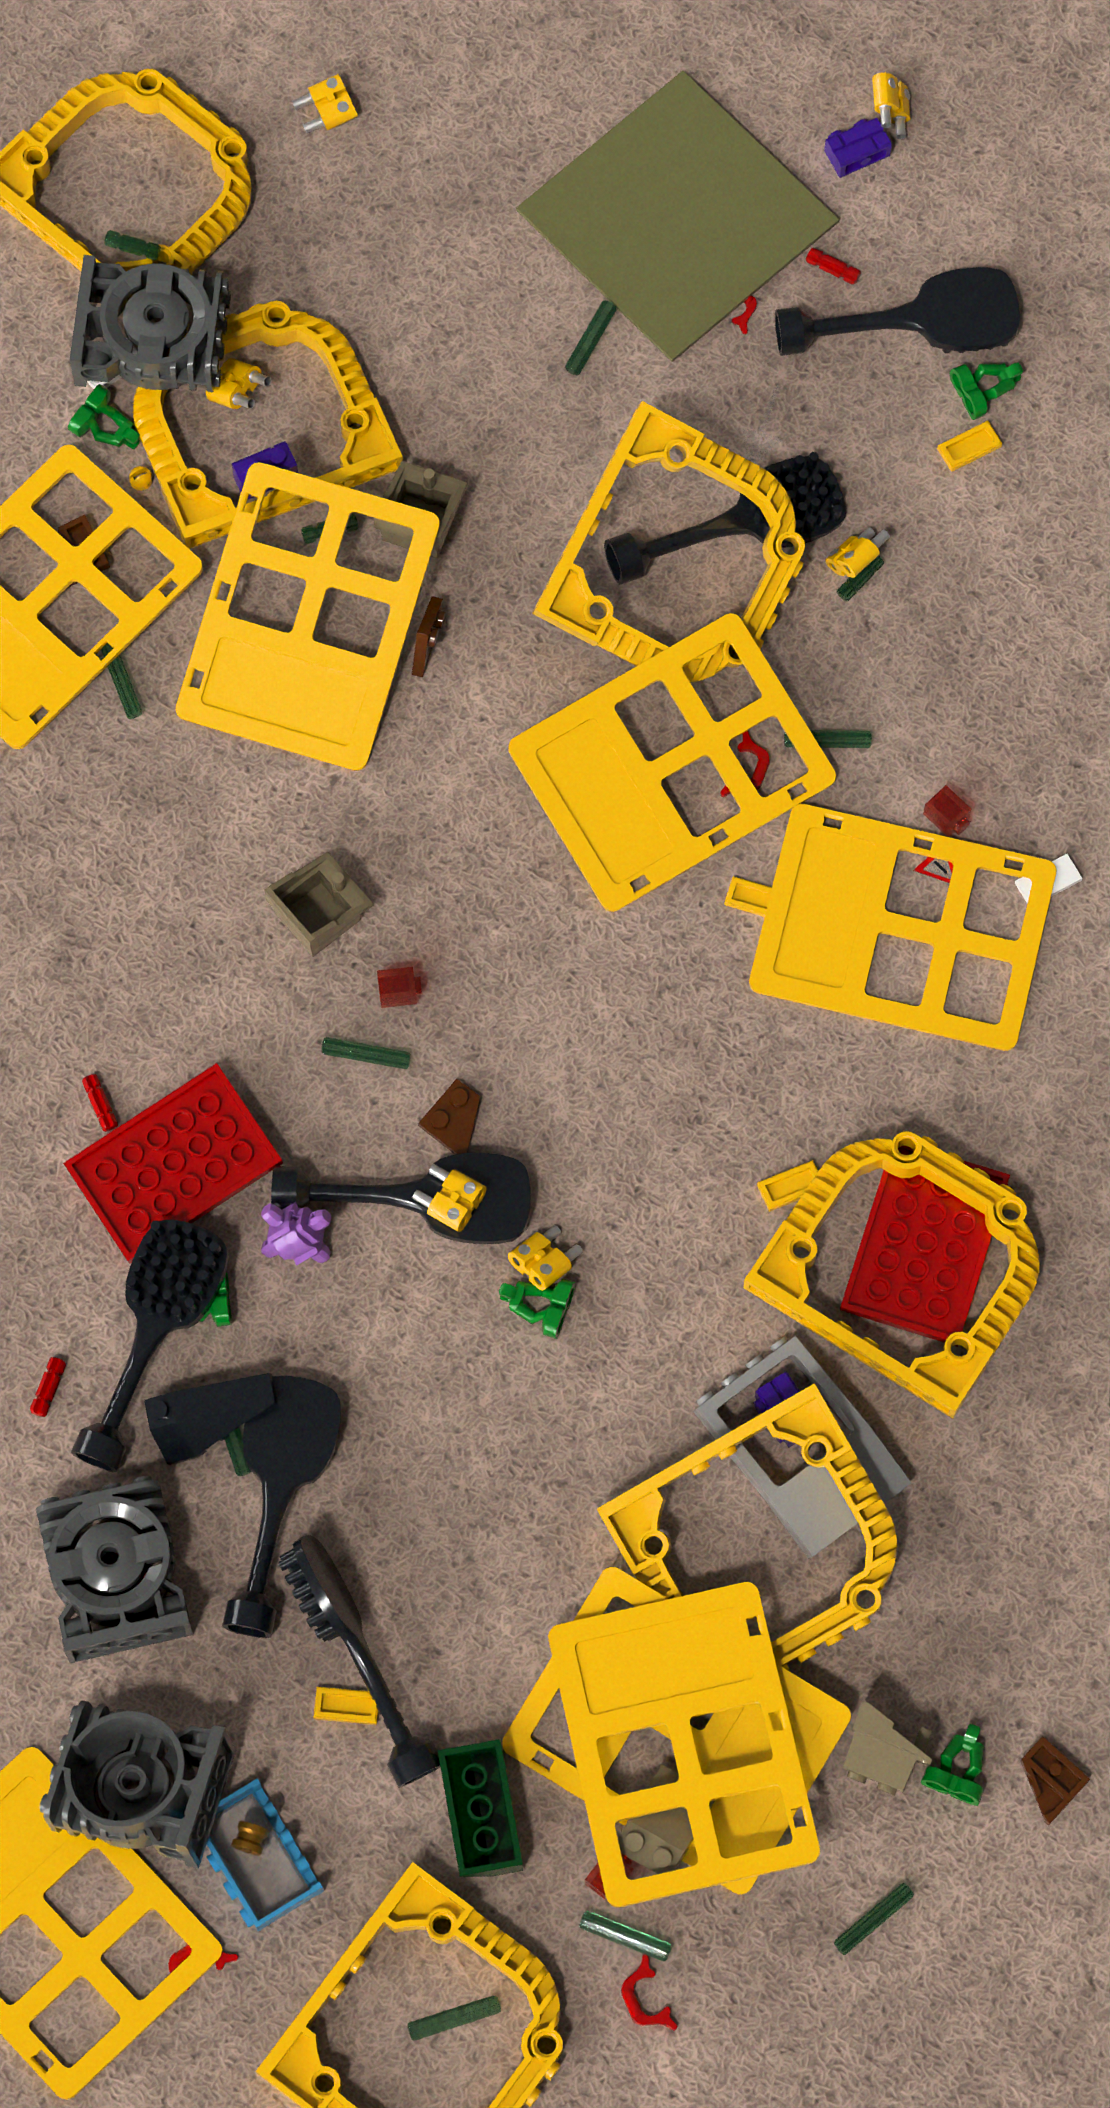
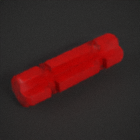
M811 248L806 257L807 263L813 266L819 265V269L835 277H843V280L850 284H855L860 277L861 271L852 266L847 267L846 263L828 254L823 255V252L816 248Z
M96 1074L86 1076L82 1079V1082L96 1116L99 1118L102 1130L104 1132L111 1131L118 1126L114 1113H111L112 1108L103 1088H100L102 1087L100 1080Z
M56 1357L49 1359L46 1367L48 1371L44 1372L35 1394L37 1399H33L30 1411L34 1415L40 1417L47 1415L50 1407L48 1403L52 1402L61 1380L59 1375H63L66 1363L62 1359Z

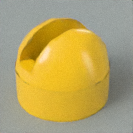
M136 466L129 474L130 485L135 490H146L153 482L150 470L144 466Z

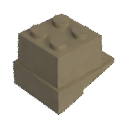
M401 461L382 498L430 511L437 515L440 520V528L431 557L438 559L468 482L434 472L431 468L425 469ZM374 518V528L381 531L383 541L409 549L414 534L411 528Z
M329 852L321 855L296 872L289 873L264 890L266 901L272 906L276 916L312 957L358 923L360 914L374 906L373 902Z
M863 1701L852 1728L854 1735L843 1769L848 1771V1778L863 1784L866 1783L867 1779L878 1782V1790L895 1796L897 1790L900 1792L904 1791L916 1762L930 1767L932 1759L925 1754V1750L933 1731L920 1727L915 1743L912 1744L893 1729V1721L871 1704Z

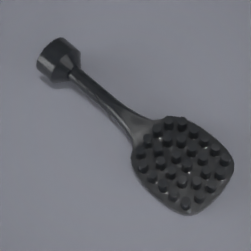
M987 267L956 269L935 275L921 285L918 296L913 301L883 311L812 320V317L800 307L775 310V330L780 356L804 353L814 341V337L883 329L916 331L932 347L940 348L946 354L951 351L964 353L965 351L991 350L994 347L1007 346L1017 335L1020 321L1017 293L1010 277L999 269Z
M811 452L809 456L798 455L796 458L786 459L764 468L781 483L788 493L796 517L795 532L802 536L804 543L824 537L841 526L846 515L843 493L837 478L830 470L829 464L819 459L818 453ZM740 493L739 500L735 506L709 521L648 542H644L630 533H625L605 540L604 550L609 569L615 581L621 585L642 578L650 563V559L700 542L731 535L748 534L763 544L770 527L761 509ZM786 540L782 542L781 548L793 547V544Z
M462 1153L441 1158L433 1163L449 1173L456 1169L487 1187L485 1196L477 1209H473L472 1217L461 1232L428 1215V1207L412 1199L416 1190H420L434 1198L437 1192L440 1193L444 1181L431 1175L429 1172L419 1180L406 1183L359 1185L311 1183L309 1177L299 1167L274 1166L271 1204L280 1209H284L296 1202L298 1208H304L310 1204V1201L390 1205L419 1213L425 1219L431 1231L446 1239L470 1244H500L513 1242L524 1232L530 1213L531 1190L527 1169L519 1160L500 1154Z
M155 1220L151 1223L150 1230L144 1235L132 1260L126 1279V1302L137 1319L131 1353L101 1423H95L80 1430L71 1450V1454L76 1458L103 1470L117 1472L127 1449L118 1429L149 1360L170 1332L178 1329H187L196 1325L214 1302L226 1274L229 1252L221 1238L200 1226L178 1220Z
M272 1376L277 1404L248 1424H244L243 1430L245 1462L248 1469L262 1483V1517L247 1589L227 1601L222 1627L237 1634L257 1638H270L272 1636L277 1611L268 1597L265 1596V1590L283 1516L295 1491L304 1485L314 1483L326 1470L336 1447L341 1424V1404L337 1393L322 1383L295 1376Z
M305 1535L297 1539L293 1543V1549L280 1556L281 1561L278 1564L282 1571L289 1570L290 1573L285 1576V1579L289 1585H294L295 1589L292 1590L295 1599L300 1598L302 1601L299 1604L302 1613L307 1612L310 1616L306 1619L310 1628L314 1626L319 1627L314 1630L318 1639L322 1638L324 1641H330L340 1636L345 1642L372 1699L377 1704L376 1707L380 1715L382 1714L385 1726L389 1729L390 1736L395 1744L387 1766L398 1788L439 1769V1756L434 1743L417 1736L412 1737L408 1727L405 1726L404 1719L401 1713L398 1712L397 1705L393 1697L391 1698L390 1690L365 1641L362 1631V1620L358 1609L331 1557L321 1542L315 1537Z

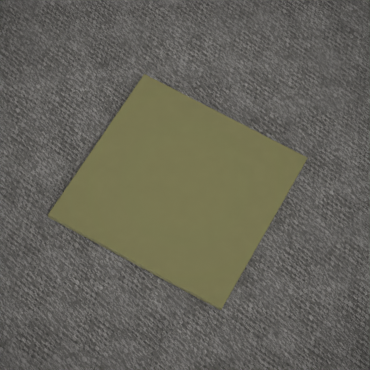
M681 71L516 207V211L672 362L839 222V218L684 71Z

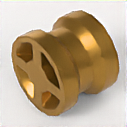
M239 1821L237 1826L239 1833L232 1840L231 1846L239 1851L261 1856L263 1851L261 1844L263 1839L267 1838L269 1830L250 1822Z

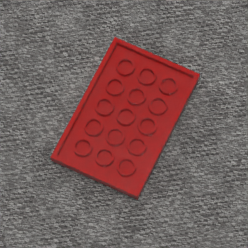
M216 1063L63 1164L128 1263L131 1264L144 1235L150 1230V1225L153 1221L178 1220L192 1224L271 1172L274 1166L282 1165L283 1161Z
M909 1146L898 1148V1151L903 1155L914 1153L913 1149ZM964 1161V1164L973 1170L974 1168H979L990 1176V1180L999 1186L1001 1184L1008 1185L1010 1174ZM883 1170L840 1311L944 1343L951 1334L962 1332L992 1237L985 1225V1214L920 1174L911 1178H899Z

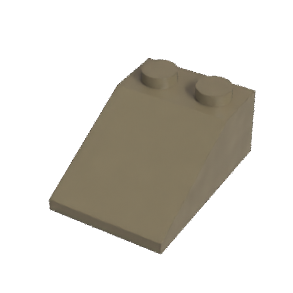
M661 1765L648 1788L678 1781L679 1774ZM714 1799V1800H712V1801L710 1802V1804H709V1808H710V1809H711V1807H712V1805L714 1804V1802H715L716 1799ZM679 1807L629 1819L618 1838L621 1853L657 1874L677 1870L694 1840L687 1810Z

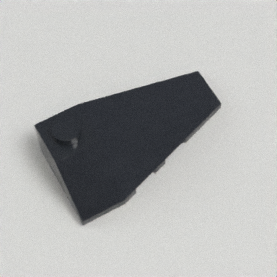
M271 1373L174 1391L144 1400L149 1430L167 1465L200 1457L207 1452V1448L218 1441H223L230 1436L229 1433L242 1424H248L277 1404Z

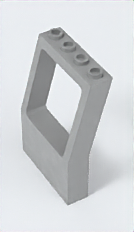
M784 1336L770 1347L773 1353L764 1359L761 1355H758L745 1365L748 1371L739 1377L735 1372L721 1383L724 1388L714 1395L712 1391H709L696 1401L699 1407L693 1412L717 1440L731 1432L718 1415V1408L783 1360L791 1359L810 1383L817 1385L825 1401L848 1427L850 1433L846 1438L882 1501L886 1503L912 1483L869 1424L796 1336L789 1341ZM742 1443L735 1446L738 1451L729 1456L763 1497L808 1559L815 1556L858 1524L826 1467L814 1468L809 1465L786 1483L778 1486L772 1482ZM826 1453L819 1457L817 1460L823 1459Z

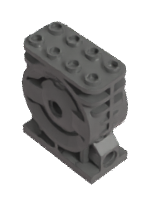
M83 255L70 352V365L75 386L86 387L87 381L109 382L120 375L131 384L145 389H179V386L189 384L190 391H196L197 385H206L207 392H214L215 387H220L221 383L219 360L223 361L224 358L222 336L227 333L228 319L225 317L226 308H230L231 291H228L229 278L224 277L223 271H217L216 278L207 277L206 270L202 269L199 270L198 276H192L189 273V269H180L167 264H146L125 271L120 264L96 263L95 256ZM185 302L192 306L194 314L193 323L187 335L189 313ZM122 312L125 332L128 338L138 346L137 356L132 354L133 344L125 338L119 328L118 317ZM154 318L162 319L160 322L157 323L151 322V320ZM97 337H103L104 342L93 340ZM170 348L169 357H165V350Z
M151 1476L138 1477L133 1480L132 1484L123 1486L120 1483L108 1484L102 1487L103 1490L90 1493V1490L77 1491L71 1494V1498L59 1500V1497L46 1498L36 1508L51 1581L56 1593L66 1606L58 1620L64 1652L69 1663L193 1635L183 1590L172 1583L175 1569V1553L159 1481L152 1480ZM103 1518H120L133 1523L140 1530L146 1528L152 1530V1532L138 1535L132 1528L119 1522L101 1523L89 1528L81 1536L75 1550L65 1551L66 1547L72 1546L74 1539L84 1527ZM109 1552H115L119 1555L118 1561L112 1565L102 1562L103 1557ZM162 1561V1564L150 1567L143 1580L135 1588L118 1596L96 1595L84 1589L80 1584L64 1586V1583L82 1579L88 1587L104 1594L120 1593L136 1584L147 1564ZM168 1592L173 1594L171 1596H166ZM157 1608L158 1619L142 1620ZM74 1613L80 1616L76 1618H71ZM90 1622L101 1626H109L112 1628L103 1629L92 1633Z
M84 1700L80 1701L78 1706L74 1705L70 1713L71 1726L68 1735L65 1734L60 1743L61 1756L59 1762L54 1764L50 1773L51 1786L49 1792L43 1795L40 1803V1812L44 1813V1819L50 1829L58 1833L64 1829L67 1830L69 1835L76 1837L80 1833L85 1834L87 1839L96 1840L98 1837L102 1841L120 1848L136 1849L154 1845L159 1855L183 1860L186 1866L199 1869L236 1753V1748L225 1727L212 1725L211 1729L191 1725L176 1734L163 1721L143 1712L126 1711L123 1709H117L116 1712H112L106 1705L100 1704L97 1708H94L90 1702ZM132 1741H133L131 1750L128 1751V1749H129V1747H130V1745H131V1743H132ZM165 1746L169 1747L165 1759L170 1764L175 1777L171 1791L169 1774L160 1761ZM193 1767L199 1768L196 1777ZM98 1777V1794L103 1806L109 1813L108 1819H105L96 1803L95 1787ZM140 1781L136 1789L127 1790L130 1783Z

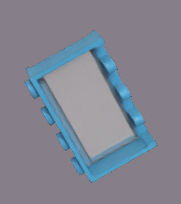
M258 1778L220 1800L206 1844L211 1854L206 1857L214 1871L217 1873L222 1870L228 1880L223 1883V1886L230 1898L234 1900L238 1897L244 1907L239 1913L248 1928L254 1925L259 1932L261 1929L324 1892L323 1886L316 1879L309 1863L301 1854L291 1833L285 1827L276 1808L264 1792ZM239 1821L250 1822L269 1830L267 1838L263 1839L261 1844L263 1849L261 1856L251 1855L231 1846L232 1840L239 1833L237 1828Z

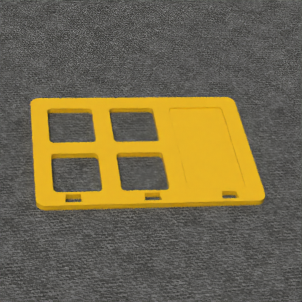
M64 445L57 450L0 506V538L12 527H18L58 563L57 567L22 601H17L0 585V738L13 749L26 747L176 600L203 571V565L199 557L73 445ZM68 473H73L113 509V513L77 547L67 542L33 511V506ZM128 528H134L175 565L174 569L140 602L131 600L93 565L94 561ZM172 580L178 586L165 597L160 591ZM73 582L80 583L119 619L117 625L83 657L77 656L38 620V616ZM108 643L113 649L100 660L96 654ZM44 707L48 713L35 724L31 717Z
M258 462L252 464L244 481L177 700V715L185 721L350 770L359 771L364 769L370 758L438 535L440 520L437 515L430 511ZM274 488L329 505L325 525L316 554L313 557L303 556L253 541L252 535L267 489ZM249 494L258 498L253 514L244 512ZM352 513L363 514L413 530L414 534L401 577L397 582L344 568L336 564L348 520ZM245 564H253L306 581V587L291 632L285 633L229 615L239 577ZM222 582L231 585L226 601L217 600ZM328 589H338L390 605V613L375 657H366L314 641L313 635ZM195 669L204 672L199 689L190 687Z
M733 613L720 617L511 739L508 746L511 758L603 908L610 912L622 909L776 819L796 805L830 787L836 778L834 768L745 624L738 615ZM729 642L762 696L724 720L716 722L712 719L682 668L687 663L718 645ZM661 681L691 727L694 736L657 759L647 761L615 711V706L651 684ZM775 717L807 766L808 773L773 794L761 797L731 750L729 742L768 718ZM706 756L711 760L739 805L740 813L703 835L694 837L661 786V781L701 757ZM802 783L807 791L791 800L788 790ZM723 829L728 838L713 846L709 837ZM644 875L649 884L634 892L630 883Z
M798 804L792 808L749 978L750 988L756 993L998 1050H1011L1018 1041L1056 876V867L1051 861L812 805ZM824 817L843 821L841 828L836 829L823 826ZM914 838L933 842L931 850L914 847ZM900 851L941 859L953 864L942 918L939 922L934 923L895 914L885 909L897 854ZM1005 859L1023 863L1021 871L1005 868ZM978 869L1019 878L1026 877L1032 881L1018 940L1012 941L969 931L964 928L963 923L975 872ZM880 934L892 935L933 946L932 960L922 1002L919 1006L873 997L865 993L877 937ZM965 952L1008 962L1012 965L1004 1007L998 1024L993 1025L944 1012V1003L957 953Z
M609 1567L601 1573L573 1621L604 1614L615 1597H620L635 1607L668 1600V1598L619 1568ZM551 1657L503 1737L502 1747L511 1757L584 1801L577 1768L532 1740V1733L559 1690L553 1657ZM776 1664L808 1794L851 1720V1712L843 1703ZM757 1703L714 1712L706 1727L702 1730H697L691 1726L700 1769L705 1775L770 1761L773 1757L762 1708ZM779 1711L769 1714L772 1732L783 1730ZM657 1725L651 1727L670 1739L667 1726ZM632 1731L598 1740L597 1749L604 1778ZM538 1751L554 1760L550 1770L532 1760ZM606 1786L607 1793L610 1796L620 1795ZM778 1786L716 1799L710 1809L720 1855L723 1858H731L774 1848L789 1826L782 1792ZM798 1809L791 1810L793 1817L795 1816ZM629 1819L619 1821V1823L625 1826ZM694 1840L682 1860L689 1866H695L698 1863ZM759 1876L720 1885L735 1894H746L751 1890Z
M742 1582L562 1623L551 1628L548 1634L549 1644L604 1891L610 1905L624 1907L814 1863L818 1859L820 1846L759 1591L753 1583ZM757 1617L761 1635L750 1637L746 1620ZM749 1704H759L762 1708L771 1745L772 1759L714 1774H703L700 1769L691 1730V1719ZM779 1711L783 1730L772 1732L769 1714ZM657 1725L667 1726L678 1769V1781L618 1796H610L605 1785L597 1741L601 1738ZM778 1786L782 1792L792 1834V1842L779 1847L731 1858H723L720 1855L709 1808L710 1802L714 1799ZM679 1807L685 1808L690 1821L698 1863L695 1866L635 1880L628 1879L625 1874L616 1834V1823ZM802 1807L806 1826L795 1828L791 1810Z
M28 1747L0 1771V1935L20 1916L27 1915L62 1952L63 1957L15 2004L8 2005L0 1997V2034L59 2098L69 2100L85 2088L180 1998L188 1988L199 1980L219 1960L223 1950L220 1942L133 1849L110 1845L98 1837L96 1840L87 1839L85 1834L80 1833L76 1837L69 1835L67 1830L64 1829L59 1833L50 1829L44 1819V1813L40 1812V1803L43 1795L49 1792L51 1786L50 1773L54 1765L39 1749ZM92 1849H99L134 1886V1891L86 1937L81 1938L44 1900V1895ZM155 1910L191 1947L192 1952L144 1999L138 2000L103 1964L102 1956L149 1911ZM84 1977L120 2015V2021L72 2067L66 2068L30 2030V2024L78 1978ZM42 2050L54 2062L47 2072L33 2058Z

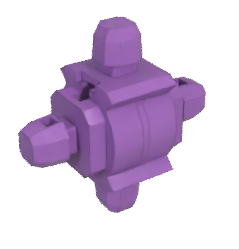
M296 1202L284 1209H280L274 1204H268L262 1209V1219L269 1224L267 1239L261 1247L262 1254L267 1258L279 1255L284 1260L294 1259L296 1265L309 1258L318 1263H324L330 1258L331 1251L323 1243L325 1228L329 1226L332 1217L328 1211L320 1209L313 1212L308 1207L298 1208Z

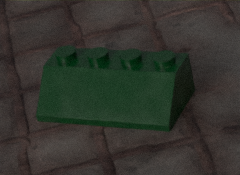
M501 1740L438 1750L459 1876L492 1877L523 1871Z

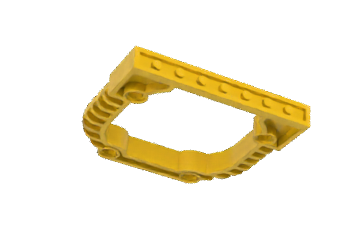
M143 69L137 75L130 72H121V74L103 73L97 77L81 81L80 84L68 90L67 94L62 99H59L39 121L35 122L28 132L23 129L0 151V206L80 271L82 270L83 255H91L89 249L81 241L77 240L75 242L70 238L63 226L58 223L54 225L35 209V189L37 181L44 180L50 174L51 165L49 157L88 118L105 107L128 103L135 110L143 114H163L210 152L213 170L224 180L223 191L215 203L170 247L160 244L151 247L146 254V259L115 263L120 264L125 271L141 265L166 262L167 265L180 269H189V273L193 276L192 272L200 267L238 229V226L247 215L251 202L252 188L247 169V147L241 134L234 127L228 128L223 124L220 117L214 111H207L203 108L194 95L183 92L174 79L171 77L166 78L154 69ZM149 86L155 87V88H153V89H151V90H146V89H145L146 87H149ZM231 153H237V154H239V155H237V156H235V157H229V156H228V155L231 154ZM36 160H37V161H41L40 163L35 164V165H34V164H30L31 162L36 161Z
M271 301L266 304L259 303L242 313H232L225 316L228 319L227 333L222 336L224 354L259 341L275 347L300 342L317 352L327 366L346 409L341 415L340 423L342 437L347 443L340 456L341 468L318 476L316 479L352 488L397 471L401 461H403V456L377 398H374L354 350L340 330L325 319L310 316L307 312L290 311L288 305L282 301ZM274 318L283 319L281 322L278 323L271 321ZM170 348L165 350V357H169ZM137 387L133 401L135 427L184 545L191 549L228 535L236 508L231 498L207 488L206 476L201 470L186 467L163 415L162 408L168 389L152 390ZM355 423L362 425L358 429H352L349 427L350 425ZM195 484L199 486L196 490L187 489L189 485ZM277 489L273 490L264 497L256 524L313 503L315 500ZM257 500L247 503L244 512L253 514Z
M642 401L637 406L532 614L593 646L601 647L635 666L669 648L612 616L613 605L610 600L604 596H594L592 594L583 568L573 564L587 534L593 536L600 523L596 516L600 509H607L613 497V494L609 493L623 464L630 468H635L651 462H661L662 466L670 472H679L686 466H689L745 495L761 509L769 524L770 529L762 546L763 557L768 565L741 617L759 649H761L764 643L761 636L765 628L770 630L777 617L774 610L778 602L783 604L791 588L787 587L791 576L796 578L804 562L800 561V558L803 555L805 543L802 536L795 532L796 517L790 497L781 483L764 468L704 437V433ZM671 449H678L682 452V462L677 463L670 458L669 452ZM787 540L793 544V555L783 552L781 548L783 541ZM596 604L602 607L604 611L602 619H595L591 616V605ZM724 642L687 663L682 669L690 682H697L714 676L726 667L735 668L743 665L740 659H734L730 656L728 649L731 644Z
M908 1131L897 1134L893 1141L885 1138H875L873 1140L854 1142L834 1153L822 1165L787 1219L782 1222L744 1279L743 1288L953 1419L1033 1294L1039 1275V1254L1034 1236L1028 1225L1024 1222L1027 1207L1024 1201L1016 1196V1192L1005 1184L999 1186L990 1180V1176L979 1168H974L973 1170L968 1167L957 1154L953 1152H948L947 1154L942 1151L931 1138L927 1136H922L921 1138L915 1133ZM909 1146L913 1149L914 1153L903 1155L898 1151V1148ZM880 1168L899 1178H911L920 1174L985 1214V1225L989 1233L1007 1245L1008 1270L1005 1278L968 1333L955 1332L946 1339L942 1352L915 1358L909 1368L879 1350V1345L872 1339L858 1337L852 1333L853 1329L846 1323L839 1320L834 1322L807 1305L810 1291L805 1271L809 1270L816 1260L817 1244L813 1239L843 1192L859 1176ZM1013 1210L1017 1213L1018 1218L1015 1220L1006 1219L1002 1212ZM802 1247L808 1250L809 1255L805 1258H799L794 1255L793 1251L796 1248ZM961 1345L966 1349L967 1354L956 1356L952 1353L951 1347Z
M815 1383L597 1508L598 1513L637 1580L668 1599L684 1595L665 1562V1558L671 1552L672 1544L670 1538L660 1531L662 1511L666 1502L660 1491L662 1488L690 1472L695 1476L711 1467L708 1463L709 1461L718 1456L723 1460L738 1451L735 1446L768 1428L772 1437L801 1446L803 1459L814 1468L826 1467L860 1525L866 1543L864 1571L853 1576L845 1583L841 1591L839 1604L771 1642L776 1664L786 1670H789L787 1664L798 1658L800 1663L816 1655L817 1653L814 1648L826 1643L829 1647L844 1638L842 1632L852 1626L857 1631L872 1622L869 1617L880 1610L883 1597L880 1591L890 1578L897 1556V1535L892 1517ZM816 1443L824 1444L827 1450L825 1457L821 1460H813L809 1454L811 1446ZM653 1537L660 1538L663 1543L661 1552L656 1555H652L647 1551V1542ZM865 1590L871 1591L875 1596L873 1606L867 1609L862 1608L858 1604V1596Z
M412 1862L256 2070L260 2077L301 2108H357L340 2094L342 2081L335 2069L329 2066H322L318 2051V2037L308 2028L331 1998L337 2000L347 1986L343 1981L350 1972L356 1974L366 1961V1958L363 1956L385 1926L395 1933L409 1930H427L429 1937L438 1944H448L454 1939L463 1943L510 1978L526 1995L534 2018L525 2029L521 2038V2051L524 2059L488 2108H523L526 2104L531 2107L542 2092L538 2089L539 2085L545 2078L550 2081L561 2066L557 2062L563 2052V2041L557 2032L560 2020V2003L557 1988L545 1965L532 1952ZM441 1918L451 1922V1929L446 1934H438L433 1929L435 1922ZM543 2038L553 2039L556 2042L555 2051L550 2054L541 2053L538 2050L539 2041ZM324 2075L334 2079V2086L328 2092H320L316 2087L318 2079Z

